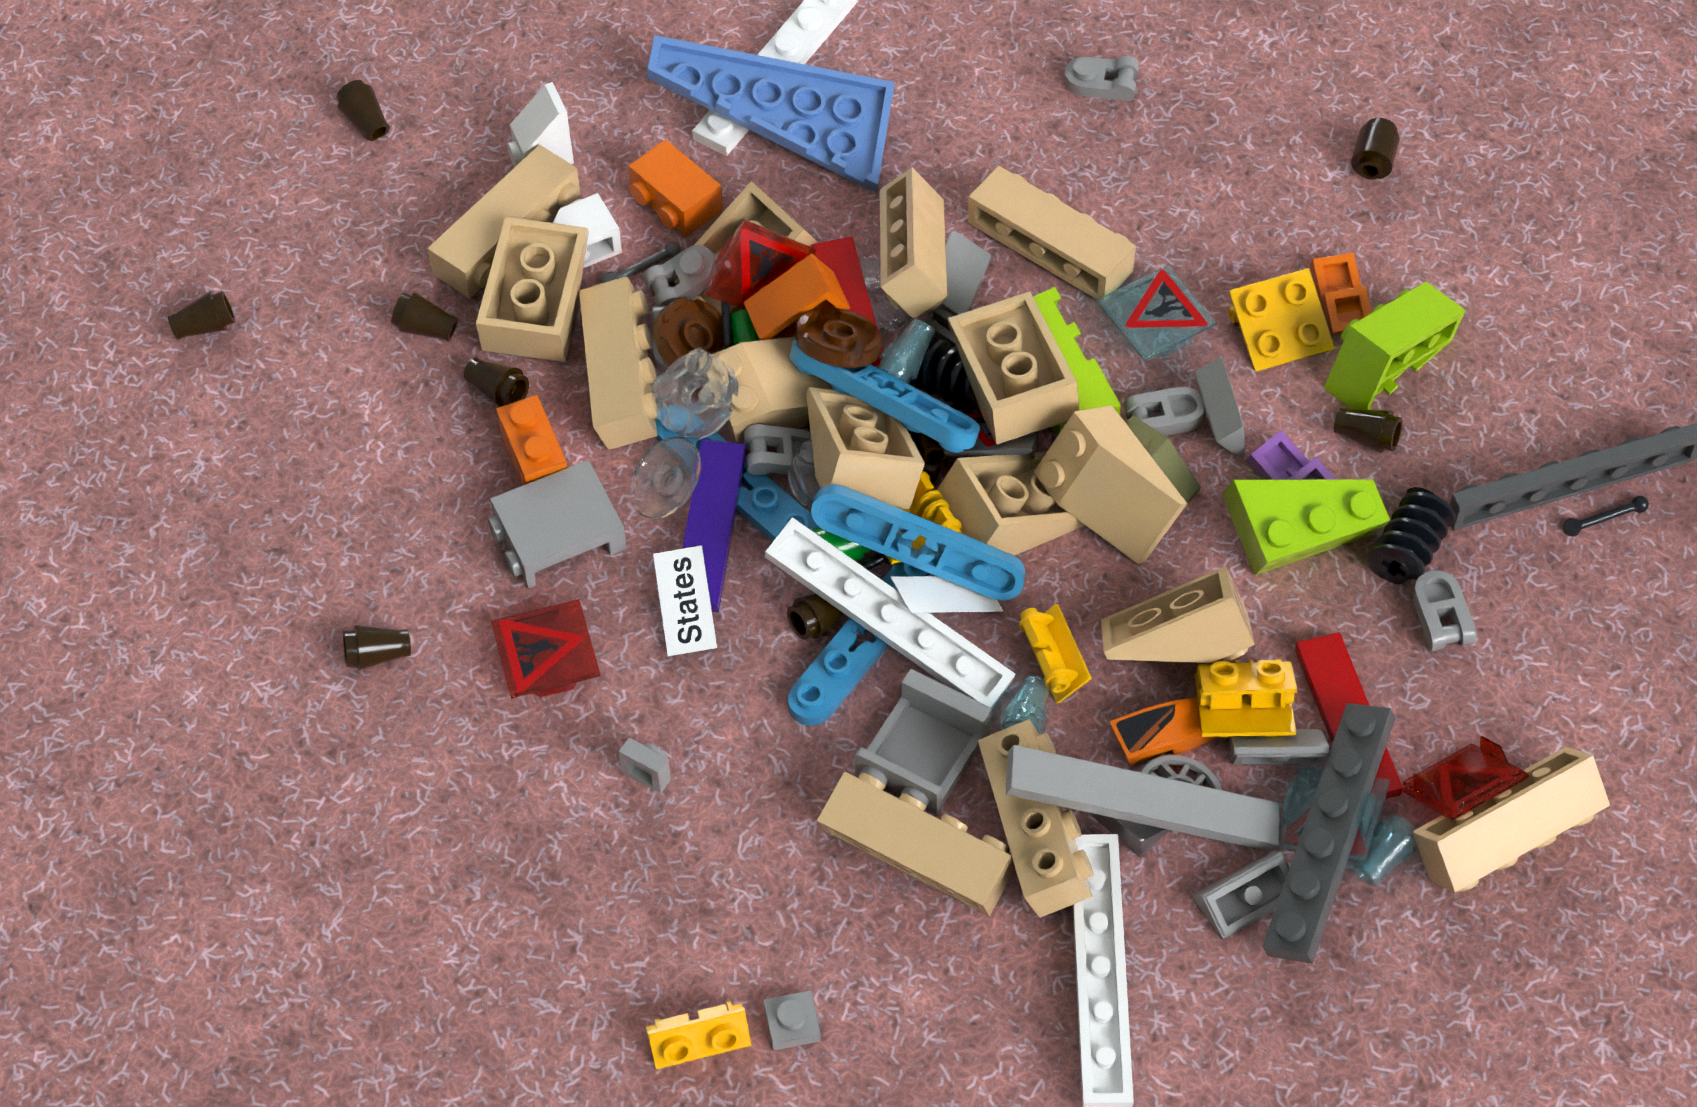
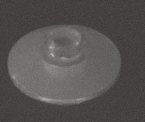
M669 437L655 444L642 457L634 471L630 485L631 502L639 514L648 519H662L675 513L690 498L698 483L701 472L700 453L691 441L683 437Z

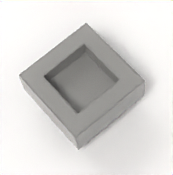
M631 738L627 739L619 750L622 773L662 793L671 780L668 758L662 750L653 744L644 743L642 745Z
M811 990L763 1000L773 1051L821 1041V1033Z

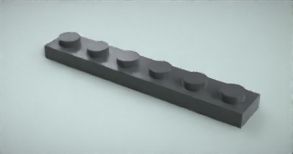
M1697 423L1681 428L1679 426L1669 427L1660 434L1643 439L1631 438L1619 446L1605 450H1589L1577 458L1560 463L1558 461H1551L1536 470L1522 474L1510 473L1497 481L1484 485L1465 486L1452 494L1450 506L1456 514V520L1451 527L1455 531L1697 460Z
M1346 703L1262 946L1269 957L1311 964L1314 962L1395 721L1391 708Z

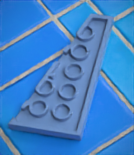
M654 35L646 78L864 188L877 191L895 82Z

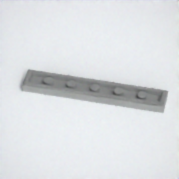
M1013 745L1008 751L1006 795L1265 851H1274L1279 846V803L1018 745Z

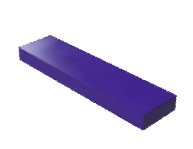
M702 440L682 549L702 546L712 612H719L747 450L746 445L741 443Z

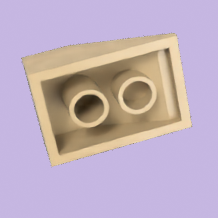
M752 181L694 244L705 246L715 253L720 260L721 270L716 282L692 298V300L699 299L707 302L720 314L721 298L718 297L716 290L721 283H728L733 289V294L729 298L730 315L746 309L742 297V229H747L808 255L812 253L811 244L819 243ZM749 240L751 292L797 259L786 262L783 260L782 254L781 258L774 262L768 277L759 278L756 282H753L752 277L757 276L761 267V258L758 255L752 254L751 241ZM766 248L762 250V252H760V254L762 255V259H764L765 256L769 254V248ZM774 251L772 256L768 259L769 262L771 259L778 256L779 252ZM679 278L674 280L677 285L680 283Z
M505 216L476 320L482 351L566 362L576 321L579 290L589 234L588 228Z
M1031 292L948 318L950 330L980 411L996 444L1067 422L1075 411H1079L1077 381Z
M795 337L742 342L701 359L708 386L735 443L745 444L744 429L750 425L763 424L794 429L810 425L806 397L808 387L834 390L831 384L815 375L802 373L796 369V364L789 358Z
M808 387L806 397L815 477L820 488L832 484L842 485L894 507L910 509L925 463L902 422L851 394H843L830 389Z
M1112 405L1075 411L1034 470V474L1057 505L1137 564L1147 560L1187 505V502Z
M1036 452L1035 459H1032L1031 453L957 458L937 489L942 494L943 500H946L949 504V510L953 516L961 522V532L963 535L1014 556L1086 525L1057 505L1034 474V470L1046 452Z
M1226 566L1101 619L1103 651L1107 660L1213 663L1220 659L1230 661L1239 658L1248 651L1249 647L1255 645L1248 612Z

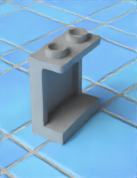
M589 460L490 498L493 517L487 520L492 535L497 543L505 541L509 551L504 552L508 567L514 577L522 575L528 588L536 586L535 573L601 545L605 544L610 555L627 549L624 526Z
M910 669L902 681V696L867 750L860 747L855 754V773L858 776L861 772L871 775L885 784L887 791L899 797L902 793L918 799L927 806L925 810L937 815L979 750L978 740L987 737L991 731L992 708Z

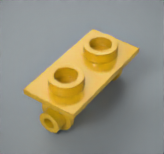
M1053 605L1045 613L1038 612L1036 608H1028L1020 614L1021 621L1019 622V627L1021 631L1025 632L1044 675L1045 686L1050 688L1055 702L1061 703L1092 679L1059 605Z
M1265 660L1252 663L1221 661L1214 664H1198L1201 687H1199V705L1208 706L1209 710L1241 709L1242 694H1250L1251 708H1285V703H1294V693H1297V686L1291 661Z
M730 1000L726 1001V1004L698 1010L699 1019L691 1021L688 1013L659 1020V1018L654 1019L655 1024L646 1026V1031L652 1049L655 1068L660 1069L751 1046L746 1013L742 1004L732 1005Z

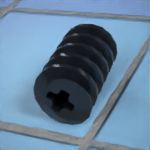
M926 333L920 339L917 334H914L904 340L896 357V374L899 373L905 381H910L916 387L924 388L930 394L938 395L944 401H952L958 408L971 410L978 405L957 346L951 349V344L945 339L937 342L936 336L932 333Z
M1419 487L1407 489V493L1401 499L1399 507L1393 512L1390 522L1384 527L1383 534L1377 539L1375 547L1368 554V563L1377 576L1393 584H1404L1407 579H1418L1425 573V566L1432 562L1433 553L1439 550L1441 540L1448 534V527L1453 525L1456 520L1453 508L1446 501L1427 489Z

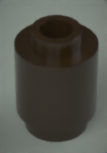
M1373 118L1360 129L1351 159L1352 168L1357 174L1366 179L1375 180L1385 178L1391 173L1400 142L1397 127L1393 122L1385 118Z

